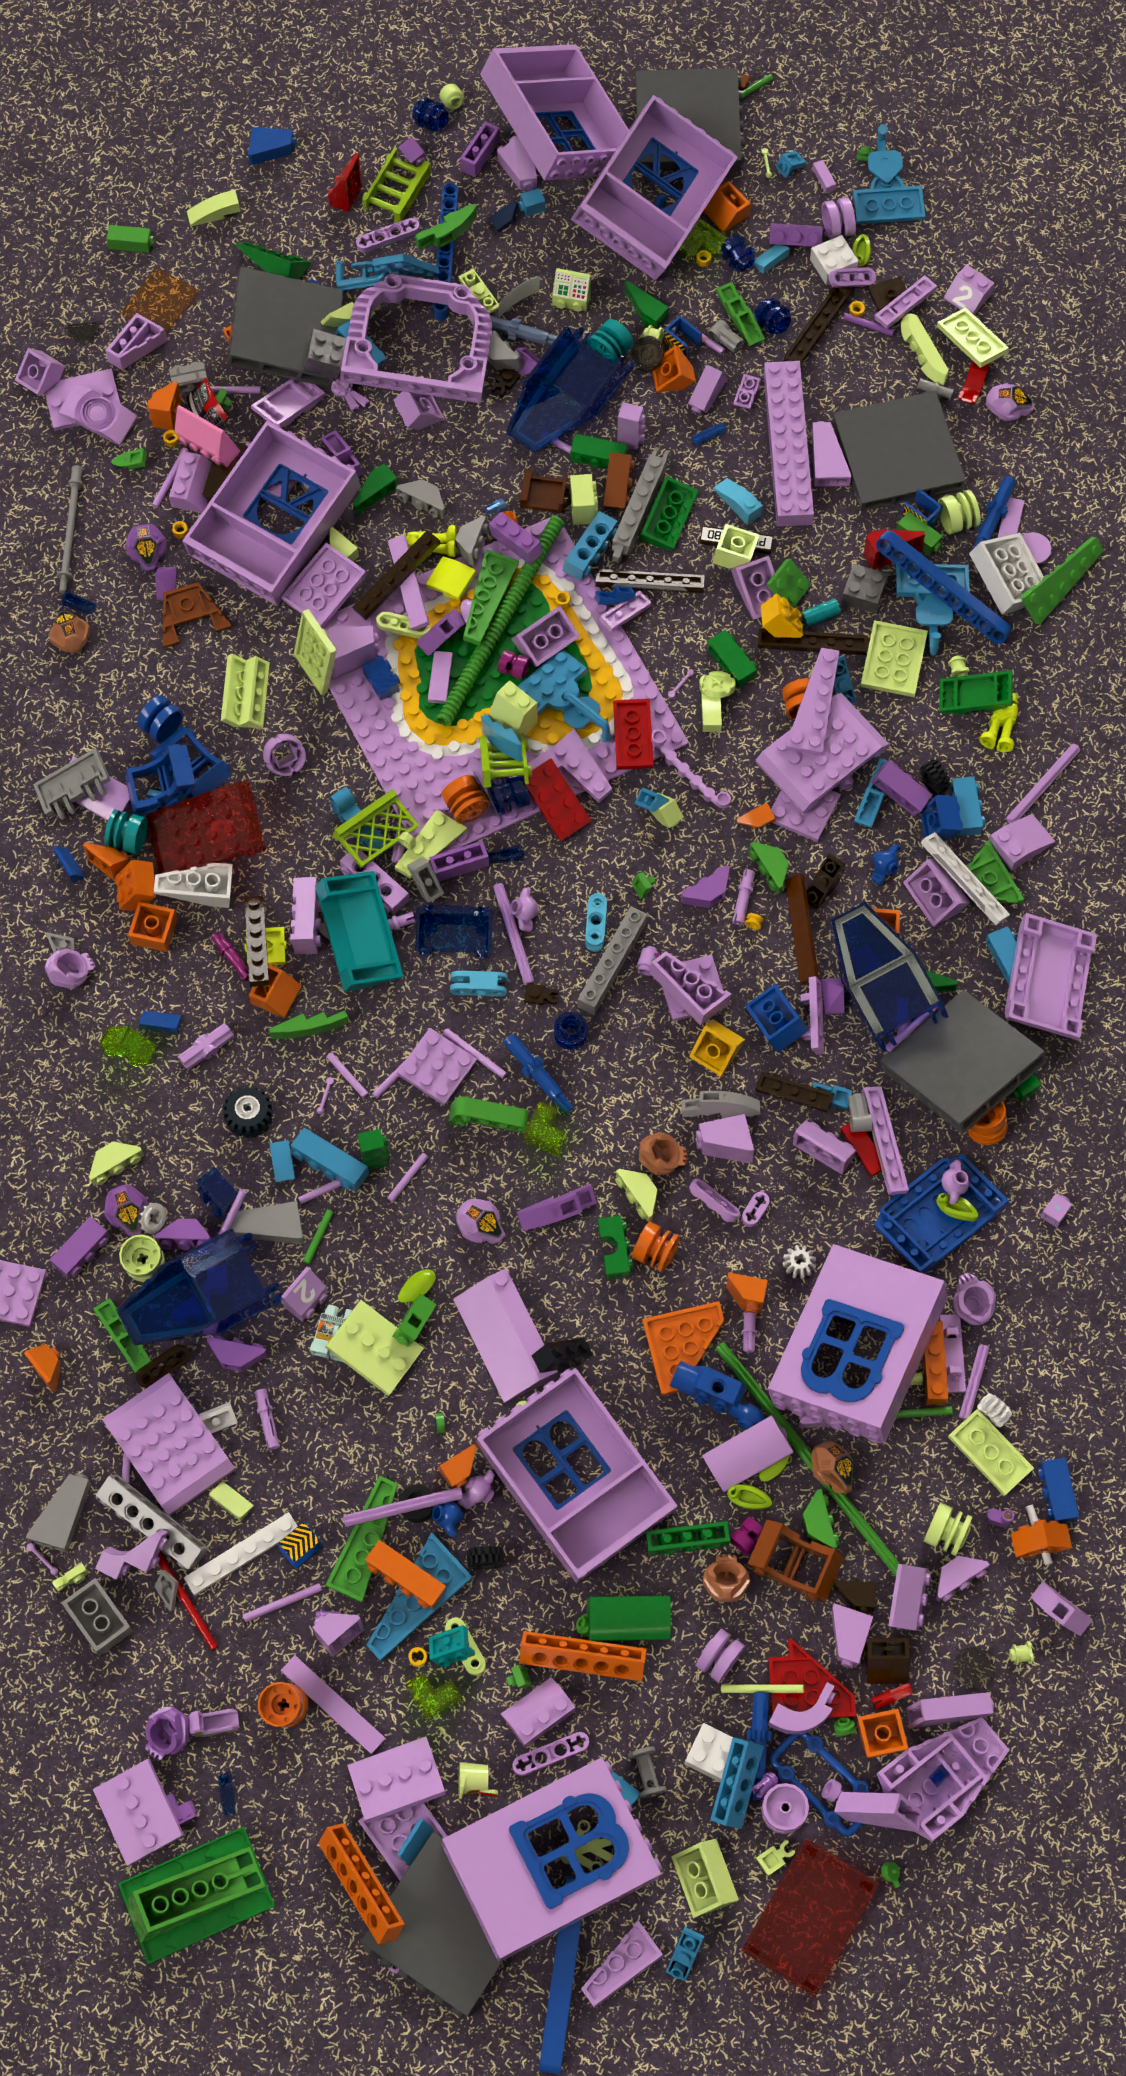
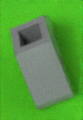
M495 330L492 331L487 361L496 370L523 368L521 355L516 350H511L509 343L502 341L500 335Z
M421 479L396 487L397 497L400 501L408 502L418 510H425L435 518L444 519V505L437 486Z
M481 516L461 526L456 537L459 554L473 567L477 559L480 558L481 548L484 547L486 535L490 532L486 516Z

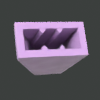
M706 365L688 402L692 407V411L701 414V412L707 414L728 380L722 371Z
M834 1603L831 1613L837 1660L841 1661V1665L845 1667H857L873 1616Z

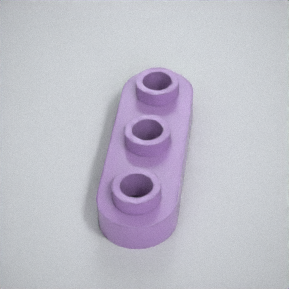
M869 267L839 268L831 271L828 279L835 288L866 287L876 281V274Z
M694 1179L689 1189L693 1196L701 1199L708 1208L721 1215L724 1221L735 1222L740 1211L736 1206L703 1180Z

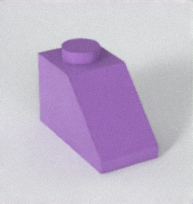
M412 136L399 146V149L413 166H419L425 161L427 154Z

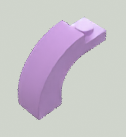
M827 1682L817 1703L807 1711H792L778 1703L768 1726L786 1734H803L818 1728L826 1721L832 1711V1708L827 1706L826 1703L830 1705L836 1694L832 1692L834 1686Z

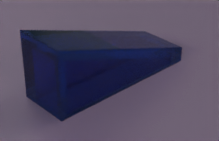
M65 591L60 602L62 606L93 615L97 604L69 591Z
M520 845L487 852L489 864L525 860L524 849Z
M941 1764L929 1778L938 1788L950 1778V1773Z
M232 1771L219 1773L218 1782L223 1815L236 1814Z

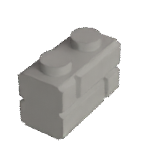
M192 362L186 366L176 365L169 369L171 382H178L180 393L193 391L207 378L203 362Z
M420 857L407 865L424 900L431 902L444 894L427 859Z

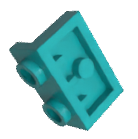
M462 1625L429 1637L430 1660L440 1667H447L454 1662L464 1661L474 1656L475 1651L469 1647L468 1628Z

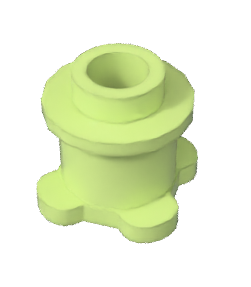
M651 325L645 328L643 332L645 340L653 339L662 344L664 337L663 328L655 329Z
M954 656L948 662L952 672L950 678L968 676L969 668L965 666L966 659L964 657Z
M1030 1641L1021 1646L1012 1645V1649H1009L1011 1662L1014 1661L1016 1665H1019V1662L1028 1661V1664H1032L1034 1656Z

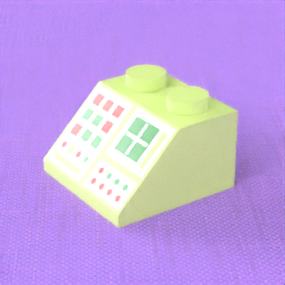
M556 268L552 306L560 309L569 308L577 312L587 311L591 295V274Z

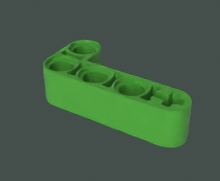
M457 1097L451 1103L449 1124L452 1126L455 1124L465 1126L470 1122L509 1131L525 1132L527 1130L529 1111L469 1097Z

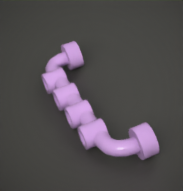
M655 730L652 733L651 741L665 756L666 764L674 765L678 769L680 777H687L691 781V788L699 789L704 794L703 798L705 801L713 802L719 808H727L731 802L730 795L727 792H720L716 796L713 788H708L702 782V778L699 775H694L689 770L687 763H682L677 758L675 751L669 750L664 745L667 737L666 733L663 730Z

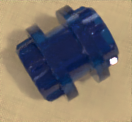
M428 97L415 103L412 110V118L417 126L421 128L426 127L428 131L436 132L443 129L448 122L449 114L443 103L435 102Z
M739 234L732 235L722 243L721 257L724 260L730 259L728 266L731 270L735 269L737 272H743L755 262L754 254L756 251L753 247L747 248L748 240L745 236L741 237Z
M774 298L761 301L755 309L754 316L758 325L762 328L765 327V330L772 335L785 332L791 323L790 310Z
M565 1012L558 1016L554 1023L556 1043L567 1050L580 1048L587 1040L588 1027L585 1018L576 1012ZM573 1028L577 1031L573 1033H568L565 1030Z

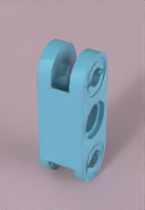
M594 893L588 900L585 943L587 949L592 952L600 951L604 947L607 899L600 893ZM599 921L601 923L598 925H594L592 922Z
M451 972L450 979L455 982L450 985L451 994L473 996H505L507 994L505 987L498 986V983L506 982L508 979V975L503 972Z

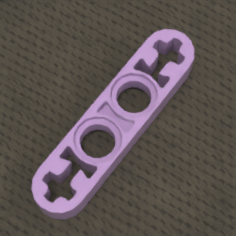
M409 218L361 235L356 240L357 249L365 253L416 235L420 230L419 221L415 218ZM399 230L401 233L393 235L392 231ZM377 236H383L385 239L382 241H377L375 238Z
M576 1732L520 1755L513 1761V1771L519 1776H525L584 1752L589 1747V1737L583 1732ZM577 1737L586 1740L581 1748L579 1745L573 1746V1752H570L569 1744L566 1742L571 1740V1744L577 1741ZM559 1744L564 1745L567 1749L563 1756L555 1753V1747ZM540 1752L547 1755V1761L543 1764H539L535 1760V1756ZM532 1756V1762L536 1767L531 1768V1764L525 1766V1771L516 1769L518 1761L522 1760L523 1763L529 1762L528 1757Z

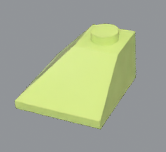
M725 524L716 548L713 563L729 569L749 563L760 535Z

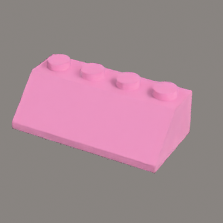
M180 405L177 407L175 433L179 436L178 440L185 446L188 444L195 452L200 451L205 458L209 459L210 457L217 465L222 464L228 467L240 453V450L224 430Z

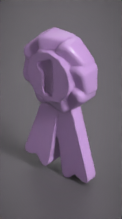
M339 375L337 379H333L331 385L332 392L338 397H345L352 412L355 409H359L358 404L365 408L366 404L370 401L352 390L353 383L340 382Z

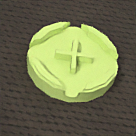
M712 671L709 672V675H703L700 678L699 687L700 691L709 697L723 698L735 691L736 680L734 677L731 678V675L726 672Z

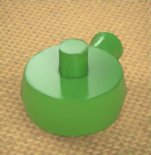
M895 1862L884 1863L881 1868L883 1879L887 1882H892L894 1888L900 1887L901 1884L898 1881L900 1869Z

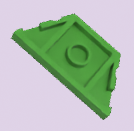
M986 841L984 847L976 854L967 868L999 903H1023L1024 897L990 841Z

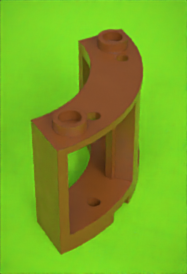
M766 1520L748 1561V1565L754 1568L753 1572L762 1577L766 1576L781 1585L806 1595V1598L810 1601L817 1602V1600L826 1602L845 1557L836 1549L811 1541L809 1544L799 1539L800 1535L783 1523ZM779 1538L794 1546L783 1574L768 1566ZM805 1551L826 1560L815 1588L793 1580Z

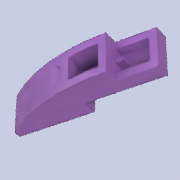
M587 1184L557 1198L550 1197L516 1213L521 1228L524 1231L582 1213V1209L592 1206L597 1202L592 1186Z

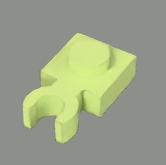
M81 1563L52 1583L57 1591H61L69 1584L81 1583L89 1573L83 1563Z
M788 1840L780 1845L779 1850L772 1846L756 1857V1860L767 1876H770L786 1864L783 1860L784 1857L790 1858L795 1854V1850H792L790 1853L785 1852L784 1847L789 1844Z

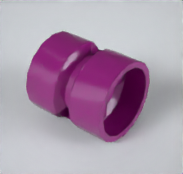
M505 650L500 658L497 671L505 675L511 674L513 678L522 681L527 674L530 658L522 655L517 657L516 653Z
M747 1517L740 1525L741 1529H736L730 1536L731 1543L746 1556L754 1550L755 1543H757L763 1529L751 1517Z

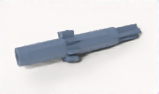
M490 315L492 330L509 334L508 339L516 341L519 337L562 349L565 346V338L521 324V319L514 318L510 321Z

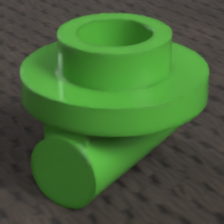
M862 146L861 150H857V161H868L869 154L874 152L871 150V147Z
M587 1614L582 1615L576 1623L577 1632L585 1637H588Z
M842 1717L834 1723L836 1738L857 1733L852 1719Z

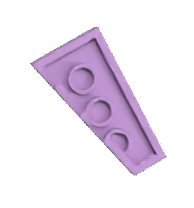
M575 729L550 749L561 762L562 769L598 803L612 792L611 785Z
M639 1920L633 1925L630 1932L623 1937L615 1950L608 1955L601 1967L594 1972L581 1988L594 2008L664 1957Z

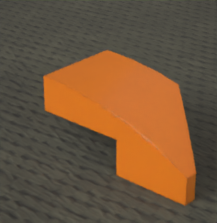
M765 803L739 817L736 821L738 824L759 829L774 822L775 817L768 803Z

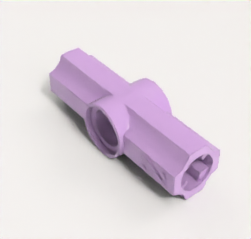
M223 1023L208 1035L203 1034L198 1037L194 1045L180 1054L178 1059L187 1070H190L203 1059L207 1060L211 1058L212 1054L215 1055L220 1047L234 1038V1034Z

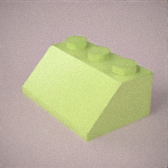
M717 1839L700 1842L671 1856L693 1918L723 1908L739 1900Z

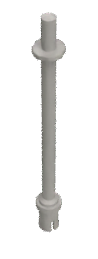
M78 465L72 466L71 479L68 481L71 495L62 570L56 574V577L60 579L59 593L61 594L66 593L67 582L73 578L72 573L69 572L78 489L83 486L81 481L83 468Z

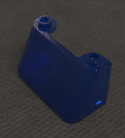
M417 905L415 951L420 952L419 955H431V952L443 951L476 953V957H488V954H492L494 907Z

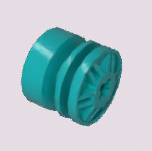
M608 319L599 328V331H596L587 340V346L591 354L608 367H613L621 359L622 355H625L634 345L633 337L628 329L614 319Z
M114 809L106 825L105 846L114 847L116 850H120L123 846L124 852L138 855L142 850L147 835V817L133 814L129 819L128 812L122 813L120 810Z

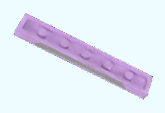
M882 1086L865 1087L861 1092L862 1095H865L868 1114H871L872 1134L888 1195L907 1194L909 1188Z

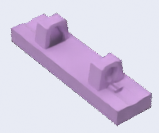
M924 275L875 314V320L885 329H888L935 292L937 285Z
M814 976L809 977V993L800 995L803 1005H810V1028L802 1037L804 1040H811V1049L815 1051L816 1055L824 1054L822 983Z
M957 1314L940 1315V1321H943L948 1394L966 1393L960 1317ZM949 1335H956V1336H957V1338H947V1337H948Z

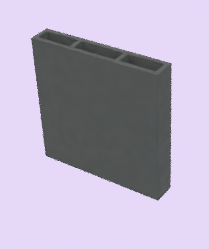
M738 68L636 71L637 117L653 95L659 97L669 107L676 109L684 118H688L695 126L703 129L707 135L717 139L722 146L732 150L738 158L731 168H741V162H744V151H741V147H744V136H740V131H743V121H740L743 109L742 105L739 106V101H742V90L738 89V86H741V75H738ZM649 155L639 161L650 170H653V155ZM660 155V170H680L672 159Z
M240 267L236 280L227 365L330 388L334 378L304 370L303 368L308 342L313 329L335 334L338 327L322 325L321 321L329 313L341 308L343 290L305 282L300 279H292L283 275H275L266 271H258L249 267Z
M936 391L924 392L915 396L909 395L901 399H891L883 403H873L869 406H859L851 410H840L833 413L832 424L851 473V483L861 512L914 501L918 489H921L930 497L964 490L966 479Z
M963 990L955 995L949 1003L942 1006L936 1014L928 1018L923 1025L912 1032L892 1051L885 1054L880 1062L885 1074L963 1135L1046 1064L1047 1060L1043 1049Z
M433 1832L390 1896L391 1902L405 1923L397 1940L378 1945L368 1929L360 1942L364 1945L362 1949L371 1956L376 1953L381 1957L380 1962L385 1966L391 1968L393 1965L399 1969L397 1974L405 1980L413 1979L417 1982L415 1986L424 1993L427 1990L433 1993L435 2001L441 2005H444L446 2002L452 2007L450 2011L460 2018L463 2015L467 2017L503 1961L498 1963L441 1845L443 1838Z

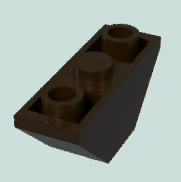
M831 853L828 854L807 889L808 904L815 909H818L832 893L844 874L845 863Z

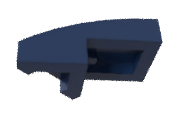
M516 201L501 208L488 218L498 232L503 231L512 222H516V209L519 206Z

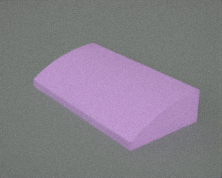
M73 757L70 762L76 760L77 758ZM110 777L111 781L104 784L107 792L106 795L102 796L97 786H94L93 789L97 796L96 801H91L85 788L86 795L75 801L77 804L106 820L109 819L114 809L120 810L123 813L131 806L127 786Z
M771 1415L702 1456L723 1492H726L731 1486L742 1483L791 1455L794 1451L776 1418Z

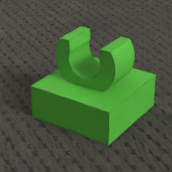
M221 388L216 399L222 409L227 411L232 401L225 398L228 391Z
M644 872L636 875L631 885L639 898L642 899L648 896L653 888L652 884L656 883V880L653 876L646 877Z
M517 1665L511 1668L513 1675L506 1678L508 1686L518 1685V1688L532 1686L526 1666Z

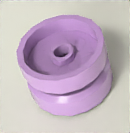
M848 197L839 198L836 203L833 200L822 203V219L829 240L840 236L841 233L845 237L855 234V215Z
M720 1629L708 1642L695 1665L701 1671L706 1672L715 1664L711 1671V1678L718 1683L725 1678L745 1648V1645L738 1640H734L726 1648L730 1640V1634L723 1629Z
M788 1783L777 1784L769 1789L763 1799L761 1808L762 1818L767 1827L776 1833H794L805 1822L808 1816L809 1804L806 1795L797 1786ZM787 1805L788 1811H783L781 1807Z

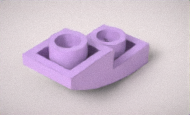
M743 374L733 405L751 409L761 378Z

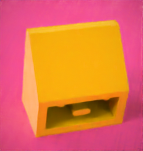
M776 593L760 605L762 625L774 637L801 638L803 636L802 615L797 608H793L785 597H781Z

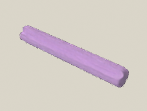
M980 1344L959 1414V1418L966 1420L972 1413L989 1352V1347Z

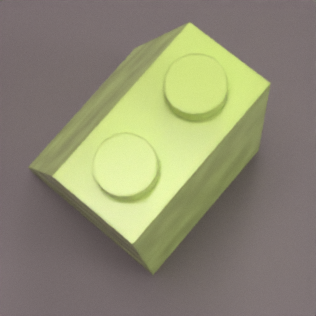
M509 680L497 692L489 717L492 722L500 721L504 729L512 728L520 741V733H524L525 736L538 723L537 702Z

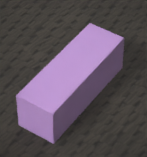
M821 160L813 163V171L825 193L836 190V183L824 161Z

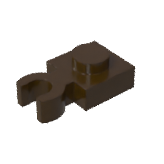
M503 368L496 378V383L498 384L492 386V393L499 389L501 390L499 397H503L505 389L511 390L520 378V374L511 369Z
M527 983L524 1003L543 1005V1002L547 1001L549 1004L555 1005L557 1000L551 999L550 996L558 995V990L551 989L545 991V985Z

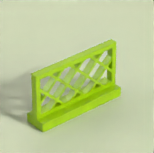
M393 789L337 827L333 832L332 837L336 841L339 840L360 868L399 842L400 832L410 834L419 828V824L396 797L397 793ZM395 804L400 810L399 815L390 814L389 807ZM375 817H386L385 825L375 824ZM388 817L399 819L398 827L387 826ZM401 819L408 820L412 827L409 829L401 828ZM361 827H371V835L360 834ZM374 828L384 829V837L373 836ZM387 830L397 831V837L395 839L386 838ZM348 836L357 837L356 845L348 844L345 838ZM359 838L370 839L369 848L359 846ZM372 841H383L382 848H372ZM358 850L368 851V858L362 861L358 856Z

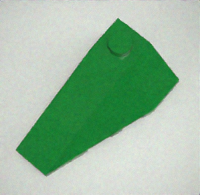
M247 242L236 243L237 248L264 271L271 274L300 279L311 265V261L291 255V257L282 255V252L267 250L265 247Z

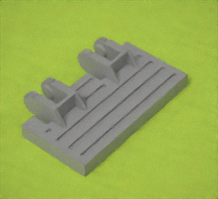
M94 748L36 782L33 786L45 815L49 817L55 812L52 807L54 806L59 818L63 820L66 818L62 807L63 804L66 805L67 810L71 814H74L76 811L73 802L86 795L84 788L91 801L94 802L97 800V796L93 787L97 786L99 793L104 796L107 794L104 784L111 780L99 750Z

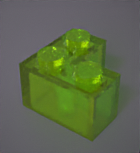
M698 218L678 251L692 259L700 246L715 255L727 237Z
M108 1026L98 1047L103 1049L104 1054L107 1056L125 1057L129 1060V1064L139 1067L148 1065L157 1045L130 1026Z
M539 1101L523 1134V1139L525 1143L559 1157L567 1141V1133L552 1127L557 1118V1108Z
M424 1672L405 1682L426 1723L463 1702L452 1680L433 1690Z

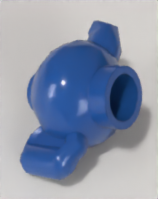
M893 845L887 851H878L874 854L872 863L875 870L871 880L877 885H882L886 876L895 874L898 871L899 860L896 854L901 849L900 845Z
M455 1501L435 1505L432 1511V1518L434 1521H437L441 1528L445 1529L448 1536L454 1538L456 1536L455 1526L463 1520V1512Z

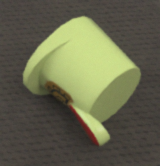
M459 1762V1799H462L463 1795L470 1794L498 1796V1790H488V1765Z

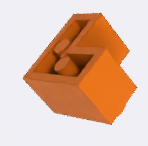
M1038 1520L1034 1522L1033 1526H1020L1018 1531L1011 1533L1016 1557L1029 1558L1041 1553H1059L1072 1548L1067 1524H1060L1058 1521L1046 1522V1520Z

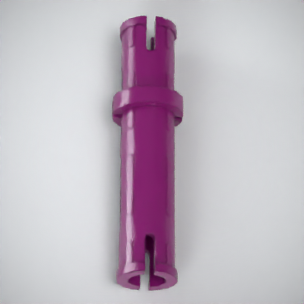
M220 931L217 932L218 935L214 933L211 936V940L220 949L219 953L227 958L243 981H247V977L249 978V968L233 949L232 943H228Z

